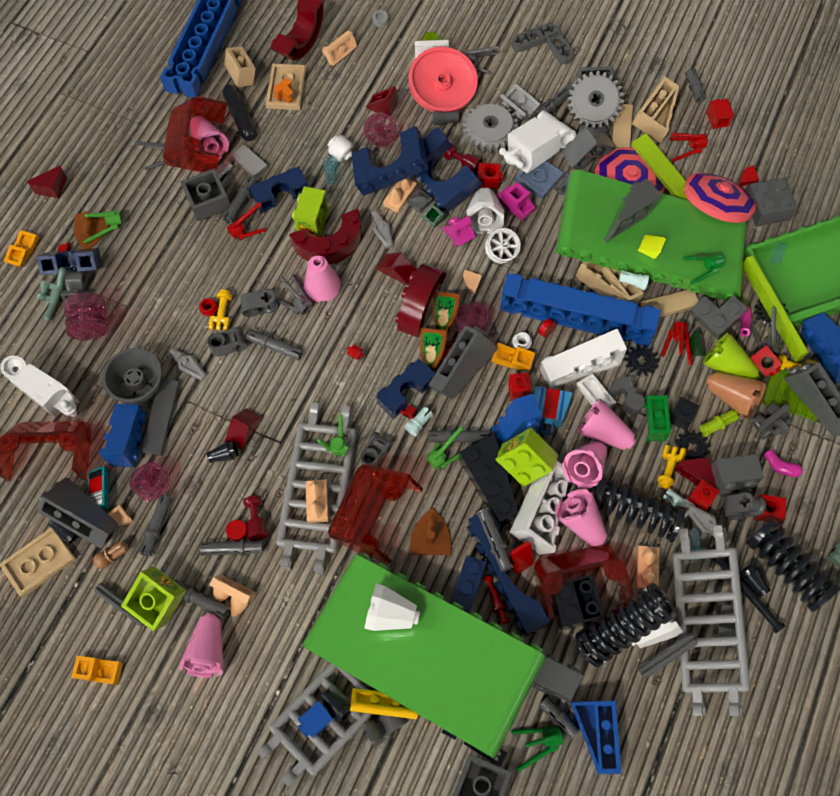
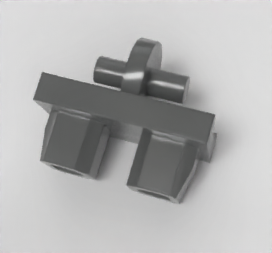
M772 403L766 410L769 418L766 419L762 415H758L753 419V426L759 430V437L762 440L772 433L785 436L790 432L788 425L791 422L787 414L790 407L786 404L779 407Z

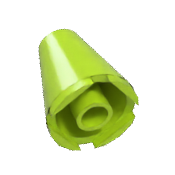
M729 333L723 335L714 344V349L710 350L703 360V364L721 373L758 380L760 377V369Z

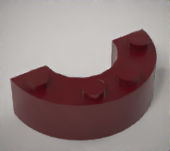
M298 0L297 18L293 28L285 36L279 33L273 39L270 48L274 52L293 61L303 58L312 48L319 35L324 16L323 0Z
M355 209L342 214L341 227L331 236L318 237L311 234L307 228L289 234L293 249L308 262L314 256L324 257L329 264L345 260L355 252L362 238L359 210Z
M423 263L416 272L412 271L409 278L410 284L402 292L401 297L404 299L400 312L395 317L398 331L417 338L419 337L421 328H423L426 322L430 302L437 290L440 291L447 276L445 270Z

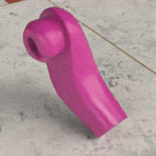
M747 305V314L742 318L739 326V332L743 337H748L751 333L752 313Z
M773 449L764 454L771 468L778 474L799 477L803 472L799 464L782 461Z

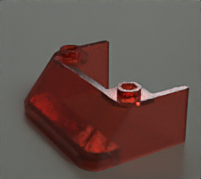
M196 96L173 108L169 117L162 157L163 162L169 166L202 173L211 169L217 171L219 154L201 150V141L195 137L188 136L191 117L202 116L210 122L224 124L227 102Z
M84 421L21 422L15 424L0 437V477L7 482H11L14 455L20 444L59 443V446L64 451L74 452L72 471L82 480H87L92 436L91 427Z
M367 464L361 465L356 470L328 529L330 538L359 554L363 553L372 559L390 564L392 560L378 549V540L370 536L386 500H398L403 495L405 488L422 492L423 488L407 473Z
M603 544L543 557L535 562L533 572L542 607L550 623L555 616L549 596L558 594L562 590V576L603 568L608 579L618 581L624 604L628 605L629 597L635 598L626 566L613 547Z

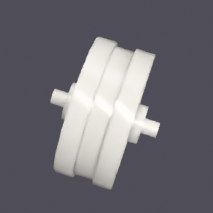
M497 229L486 239L485 252L493 262L499 264L507 263L518 255L521 246L520 239L511 229ZM497 233L499 241L492 238ZM502 233L508 235V237L504 240ZM510 239H512L514 245L509 243ZM490 242L494 243L496 247L491 249ZM507 248H515L514 254L512 255ZM494 251L499 252L498 257L494 255ZM503 251L509 257L508 259H502Z

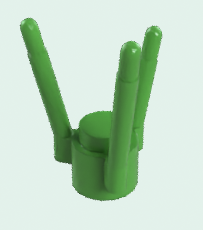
M119 211L85 214V217L91 218L104 217L106 225L111 226L85 239L83 243L86 244L112 230L118 229L117 225L122 224Z
M340 414L338 437L333 438L330 444L325 443L321 439H317V442L326 451H331L335 456H347L349 446H346L344 441L343 415Z
M459 427L440 449L438 448L442 442H437L427 454L426 461L435 470L439 467L443 470L447 465L459 459L458 453L445 461L447 456L444 454V451L463 430V427Z

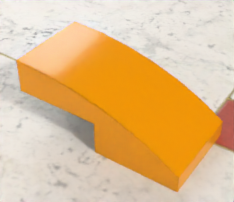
M20 230L15 244L9 246L4 262L22 267L31 256L40 237L36 234Z
M497 343L496 347L498 349L493 354L491 362L513 369L530 370L535 352L519 346L514 349Z
M77 656L71 678L118 685L123 663Z

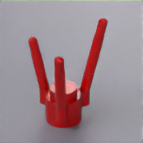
M671 133V136L674 137L669 138L671 141H689L690 148L694 149L673 158L672 162L695 153H702V149L707 147L706 134Z
M261 202L252 207L237 221L226 227L233 239L239 238L241 241L246 237L266 231L265 228L243 233L246 230L242 222L262 205Z
M675 322L672 330H668V337L661 356H665L672 337L675 341L679 342V354L682 355L685 340L688 364L691 366L692 355L688 324L685 322Z

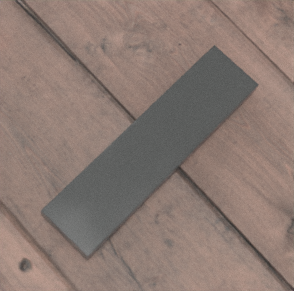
M166 379L161 381V385L155 395L141 449L143 454L163 455L180 386L179 381Z

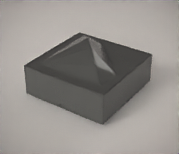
M419 188L407 199V203L421 213L432 203V198Z

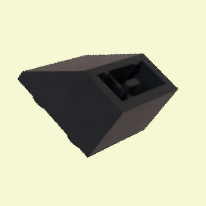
M593 575L551 584L549 592L560 631L589 624L605 615Z

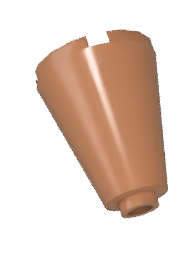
M721 372L711 374L706 382L708 390L746 419L753 415L755 411L752 408L759 405L766 390L765 382Z

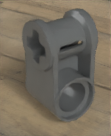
M271 290L246 292L240 296L242 315L246 317L272 313L278 308V301Z
M234 327L211 334L207 339L211 353L214 356L220 357L245 350L247 344L242 337V328ZM217 343H221L220 346H214Z
M375 432L360 454L362 469L366 472L375 471L390 452L394 442L379 436L378 432ZM367 458L374 459L371 463L365 462Z
M748 492L727 495L724 497L725 518L741 520L746 517L759 516L765 511L766 502L763 498L754 497Z

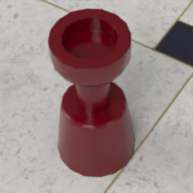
M455 145L444 153L445 159H456L462 162L461 166L467 165L475 175L478 173L479 163H483L482 158L471 154L464 156L457 152Z
M259 495L248 496L243 499V504L245 508L250 509L251 519L247 522L248 540L259 541L266 539L269 536L264 519L259 517L258 507L262 504V498Z

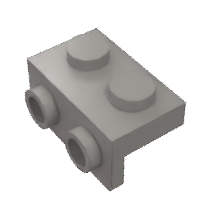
M516 83L505 96L503 94L499 96L503 101L501 104L505 105L506 109H513L518 119H525L527 122L534 116V112L542 106Z

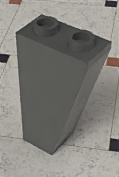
M465 325L430 381L429 386L452 400L497 351L498 348L493 344L494 340L483 335L484 331L476 326L471 328Z
M807 362L802 366L798 365L789 370L790 374L783 378L828 432L833 437L839 436L840 393L820 362L814 364Z
M63 478L59 483L55 482L48 492H43L38 499L40 503L37 509L38 513L102 549L113 538L118 523L68 478Z

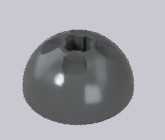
M141 348L126 349L114 355L106 364L102 377L103 385L107 393L115 400L126 404H138L150 399L157 392L162 381V368L158 359L151 352Z

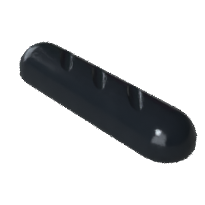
M227 85L223 89V97L240 136L245 141H253L257 137V129L239 89L235 85Z

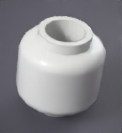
M335 135L327 145L329 147V154L338 162L349 161L352 158L353 143L343 135Z

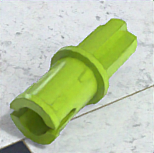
M731 410L721 416L716 415L712 420L700 425V432L703 433V436L707 437L718 430H724L725 426L739 419L738 413Z

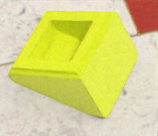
M644 235L638 251L656 259L663 248L666 238Z

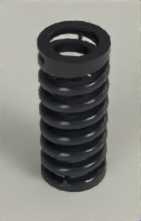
M603 474L593 495L599 511H601L608 499L605 515L610 516L619 502L615 518L620 521L630 505L626 524L631 525L641 509L637 522V529L639 530L644 527L652 512L647 529L649 534L654 532L663 516L658 537L664 538L668 530L671 534L668 533L666 539L670 543L675 541L684 521L687 508L677 505L672 509L670 501H665L661 505V499L658 496H655L650 501V494L648 492H644L639 498L640 490L636 487L628 494L629 485L626 483L622 484L618 490V480L613 479L607 485L609 478ZM675 519L673 528H669L671 522Z
M772 518L745 543L752 550H757L769 541L758 554L760 559H764L778 550L767 562L769 568L774 567L787 558L775 571L776 576H781L795 567L784 579L783 583L785 585L791 584L805 574L792 588V592L797 594L814 583L800 598L802 603H806L817 595L818 599L813 604L809 602L806 605L811 612H814L840 590V585L834 579L827 580V571L821 570L817 572L820 565L816 561L809 563L811 559L809 553L799 555L803 549L800 544L790 547L794 542V538L791 535L782 538L786 532L784 527H779L771 532L773 528L779 525L777 520Z
M650 583L643 589L644 591L637 592L638 600L634 597H629L628 605L620 603L618 611L615 609L610 610L609 617L601 616L599 619L600 623L592 622L590 629L583 628L576 633L575 638L579 650L594 667L602 666L611 660L614 655L622 653L623 649L630 648L632 643L639 642L642 636L650 635L651 631L658 630L661 624H667L676 618V612L671 601L660 587ZM583 643H585L586 646L589 648V652L587 651ZM593 653L597 659L593 658L591 654Z

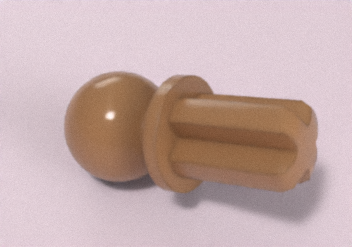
M120 541L111 548H105L104 552L97 553L94 556V565L99 569L108 567L110 562H116L117 558L127 551L128 545L124 541Z

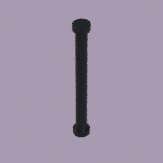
M712 545L709 549H716V545ZM723 557L713 558L723 570H730L729 563ZM740 577V586L743 594L774 628L775 634L781 631L786 625L778 621Z

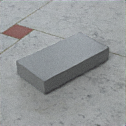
M245 145L231 154L232 159L255 178L268 169L267 164Z

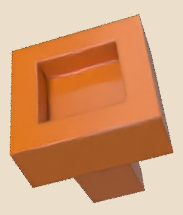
M288 78L273 87L274 97L278 101L284 99L287 103H290L293 100L292 85Z

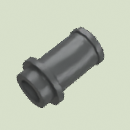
M571 172L565 173L564 178L554 186V190L559 195L566 191L567 180Z

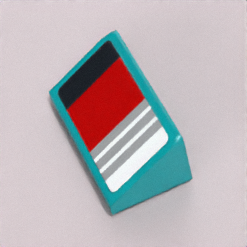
M100 467L88 472V497L103 510L109 509V470L106 467Z

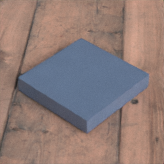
M545 161L528 174L521 170L514 177V181L543 200L564 177V172Z

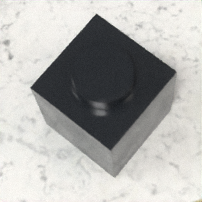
M680 397L670 416V423L687 430L700 405Z

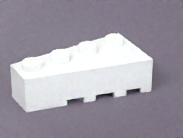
M615 329L560 354L545 358L541 362L540 371L547 387L551 389L584 378L591 373L596 374L620 366L627 348L618 329Z
M556 461L552 472L532 482L510 530V533L523 543L530 542L531 549L539 555L555 553L556 550L554 542L555 537L559 534L560 527H558L559 520L555 515V508L558 502L566 496L568 480L563 474L562 464Z

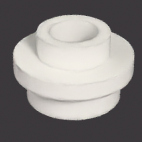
M520 332L513 337L512 344L515 349L519 346L528 350L531 347L532 340L527 333ZM519 341H524L525 344H519Z

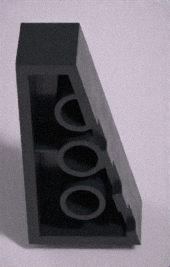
M495 434L460 451L459 461L486 508L492 509L500 527L516 519L518 510L506 470L496 461L499 447Z

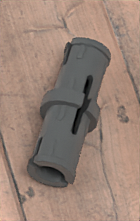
M690 68L685 72L689 82V90L692 91L696 103L703 102L706 99L702 88L703 83L698 78L696 69Z
M549 696L541 702L539 707L553 720L552 723L554 725H557L564 731L570 740L580 731V728L566 715L567 712L565 710L562 711Z

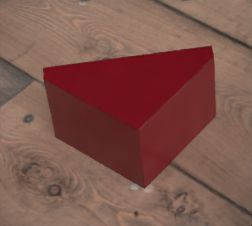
M393 86L373 94L366 108L391 117L397 106L396 87Z
M59 165L27 182L35 194L59 199L67 181V176Z
M402 253L385 254L376 267V270L407 286L410 284L409 278L412 271L416 272L417 270Z
M247 408L231 418L225 442L234 441L237 448L243 450L263 417Z
M709 457L680 461L674 469L675 472L696 486L701 479L713 487L716 485Z

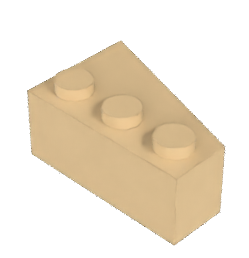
M664 77L639 110L632 125L661 143L669 130V123L672 118L679 85Z
M583 262L575 275L598 295L613 296L619 300L633 301L636 304L640 302L644 295L643 291L638 287L619 282L621 272L615 269Z

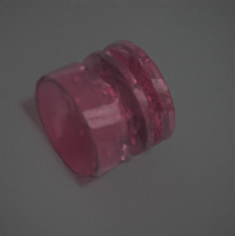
M78 293L64 300L65 330L69 337L76 340H93L107 334L106 301L102 296L94 293Z

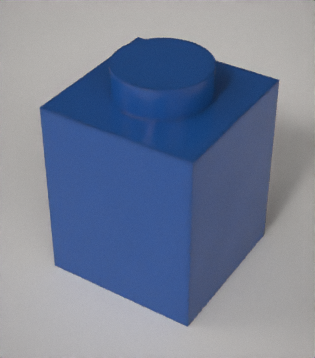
M318 701L298 718V721L301 723L298 728L305 737L310 735L311 738H315L334 719L323 704Z

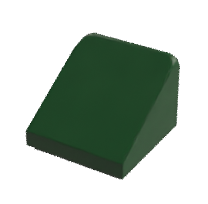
M432 202L421 217L435 228L449 215Z
M695 330L690 338L692 356H706L705 339L698 330Z

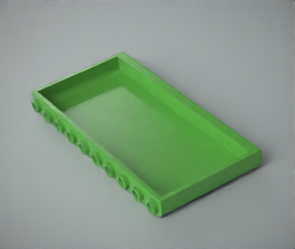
M583 170L571 172L567 180L555 253L565 257L576 258L582 262L597 264L600 267L615 269L618 272L624 270L638 275L639 273L649 275V279L654 282L665 283L672 287L683 288L693 293L697 292L711 298L715 297L725 300L726 302L733 295L738 300L741 298L747 221L741 223L722 221L705 214L690 201L661 193V198L646 218L609 242H606L604 239L618 209L624 202L622 199L630 192L629 188L632 184ZM644 235L666 238L663 248L656 259L638 251ZM722 253L724 255L725 265L719 268L718 273L712 274L694 285H690L691 281L707 273L710 269L705 267L704 260H683L684 256Z
M840 215L825 222L819 221L810 227H801L792 233L786 232L776 238L770 237L758 244L752 243L746 247L744 251L745 257L754 256L795 328L802 326L803 321L822 312L827 316L840 313Z
M363 553L360 555L355 554L302 646L496 759L546 660V656L542 654L543 649L532 643L528 646L522 642L523 638L514 633L508 635L502 632L503 628L493 622L490 625L483 622L484 618L477 613L472 612L468 614L464 612V607L456 602L449 604L444 601L445 597L437 592L431 594L425 591L426 587L422 584L408 582V578L399 572H396V574L389 572L390 568L380 562L377 565L372 563V559ZM375 585H384L417 605L416 610L420 611L417 625L413 624L412 628L379 631L365 629Z

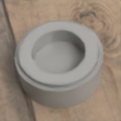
M384 10L375 11L372 15V22L377 27H384L389 22V15Z

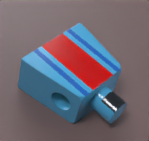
M535 386L533 393L542 414L540 433L552 435L553 427L562 426L572 392Z

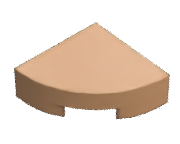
M464 270V283L470 292L476 294L482 275Z
M120 504L108 513L118 523V526H124L133 522Z

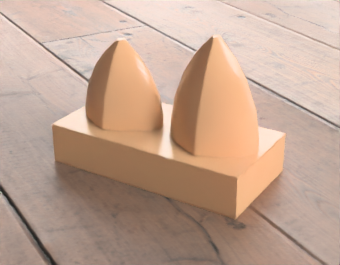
M346 31L329 46L322 47V53L326 56L330 65L334 66L357 47L352 32Z
M409 178L397 182L383 201V206L399 213L406 204L407 199L416 190L417 183Z
M326 479L306 481L308 523L329 521Z
M637 547L636 589H644L650 583H654L659 587V547Z
M222 574L213 577L210 586L213 587V598L215 600L223 602L229 595L232 596L230 600L232 617L242 613L248 603L254 601L257 592Z

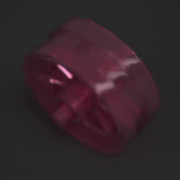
M381 112L374 113L364 123V135L374 146L386 147L395 140L397 126L389 115ZM386 119H388L391 123L384 126ZM392 128L391 133L389 134L387 132V129ZM369 131L375 132L371 137H369ZM379 135V142L373 141Z
M467 303L460 306L455 317L457 331L461 333L466 325L471 328L476 326L486 332L490 326L487 307L479 303Z
M154 462L140 466L130 479V488L144 501H154L161 497L167 491L170 484L169 474L158 463Z

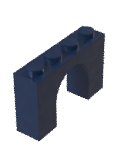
M416 126L400 132L402 150L397 160L389 166L377 168L375 156L368 147L351 153L355 186L363 196L429 169L424 138Z
M436 127L424 137L429 169L417 174L416 177L422 184L425 182L427 185L425 189L431 196L434 195L437 198L435 202L440 209L445 208L450 212L481 186L482 182L467 165L446 181H435L433 179L432 170L435 162L453 146L445 134Z

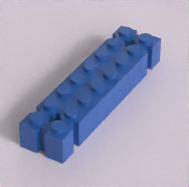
M197 0L168 60L170 67H165L160 77L166 92L178 94L182 91L184 96L198 98L202 89L200 83H205L237 13L236 7H240L242 0Z
M507 273L500 305V311L512 314L517 312L521 313L524 317L540 321L550 318L557 325L597 335H604L618 329L623 341L631 340L634 341V344L642 346L645 344L647 345L646 347L650 346L652 337L655 335L661 312L660 309L650 305L644 308L637 307L638 304L633 301H623L613 296L606 297L595 292H585L575 287L560 286L554 282L548 283L537 278H530V281L525 280L522 275L516 273Z

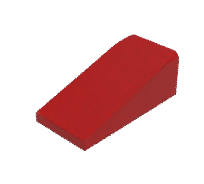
M528 541L513 549L510 553L509 558L514 566L512 569L515 574H519L533 565L531 544Z

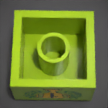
M304 186L302 193L298 195L297 208H294L292 213L295 229L299 231L307 228L311 234L321 237L329 213L326 191Z
M529 428L503 443L496 461L524 487L552 472L558 454L532 428Z
M153 566L140 572L121 607L152 631H156L167 625L187 590Z

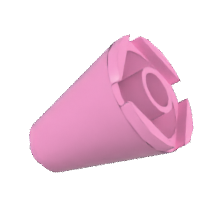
M195 116L190 120L189 127L196 156L204 162L220 160L222 158L221 155L224 152L227 153L229 148L226 135L202 116Z
M314 256L308 262L304 280V291L315 302H329L339 294L341 281L324 257Z
M602 399L593 404L584 417L585 424L580 423L577 430L578 433L623 451L626 448L630 449L636 441L633 431Z
M594 441L570 451L562 464L563 474L570 483L573 482L578 485L577 487L579 488L596 486L603 477L607 457L606 446L601 442Z
M577 489L568 493V498L564 502L561 499L555 508V515L558 520L589 545H602L607 538V532L593 494L587 489Z
M207 613L199 618L180 660L179 669L181 671L185 668L187 669V674L205 678L212 677V673H218L217 677L223 674L221 620L217 618V615Z

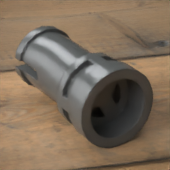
M433 111L434 126L443 125V123L459 122L458 111Z

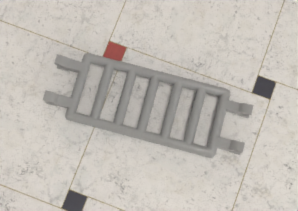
M311 402L308 423H299L276 545L284 547L280 563L282 569L291 570L294 548L317 551L313 570L315 574H324L326 553H335L338 547L357 431L353 428H348L351 418L350 407L342 406L343 435L348 436L347 446H349L347 456L344 457L343 466L301 461L302 449L332 453L331 451H326L319 443L303 442L305 431L339 435V427L317 424L320 414L319 403ZM298 468L342 474L340 485L327 483L328 492L338 493L337 504L328 503V512H335L333 524L308 523L304 520L288 519L290 507L307 509L305 500L292 499L294 487L306 489V481L296 479ZM287 527L332 532L330 544L285 539Z
M722 525L713 526L716 549L692 551V531H689L688 528L680 529L679 535L682 552H675L673 554L677 624L683 631L678 635V638L680 640L687 635L686 625L735 623L736 636L696 638L698 644L694 647L737 646L738 659L689 661V652H685L680 656L682 689L685 693H693V716H707L704 693L729 692L730 716H743L740 692H748L750 690L737 550L735 548H727L726 528H723ZM729 557L730 570L682 573V560ZM731 578L732 592L684 594V581ZM733 600L734 614L686 616L685 603ZM739 669L740 683L691 684L690 670Z
M331 663L272 722L269 730L274 736L257 752L262 759L266 760L282 743L298 760L297 765L281 779L289 787L305 770L311 775H316L373 715L352 711L350 715L355 721L347 729L337 720H334L329 726L338 734L339 738L331 746L319 735L315 738H311L310 735L307 736L323 753L314 764L284 733L280 727L289 718L297 726L301 724L298 721V718L301 716L297 709L305 701L311 707L318 702L312 694L321 685L326 690L330 689L336 695L350 702L351 706V701L328 679L338 668ZM338 668L357 689L371 690L364 682Z

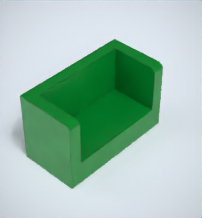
M667 395L647 396L643 407L647 409L648 420L646 441H666L671 434Z

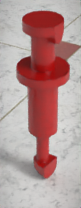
M486 576L485 582L490 587L489 594L495 607L493 612L499 614L500 625L510 622V619L506 618L504 612L507 607L505 604H502L498 591L492 585L491 577Z

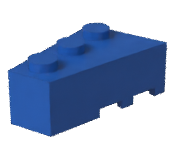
M822 312L803 321L801 335L830 378L837 384L840 383V328Z
M534 393L514 399L505 410L506 415L504 418L503 416L499 417V424L491 427L499 449L503 443L529 428H532L538 434L542 414Z
M115 404L109 421V425H112L110 433H105L104 440H107L105 448H100L99 454L111 467L135 468L136 461L139 460L140 452L138 447L139 442H142L143 439L141 429L142 424L146 421V413L140 405Z
M616 701L571 702L597 773L599 775L622 774Z

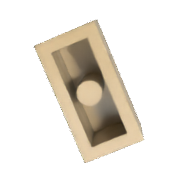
M242 46L226 48L224 65L236 86L253 85L256 68Z

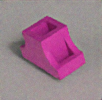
M518 182L513 186H507L497 195L499 202L522 222L535 211L536 207L530 200V192Z
M456 216L449 220V224L442 227L445 234L452 240L454 246H460L476 237L472 230V221L469 216L463 218Z

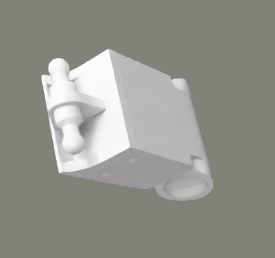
M542 110L537 118L534 117L508 133V149L506 151L504 148H501L499 153L504 156L506 163L516 165L528 174L559 152L560 148H566V145L577 134L550 113Z
M8 356L2 361L1 371L4 376L53 417L57 418L61 412L67 416H77L75 402L79 403V401L60 382L27 363L19 356Z

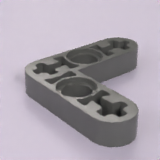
M553 23L543 24L513 37L512 48L517 52L547 43L559 63L566 65L572 61L573 50L558 27ZM532 35H536V36H538L539 38H538V39H532L531 36H532ZM558 41L561 43V45L556 46L553 43Z

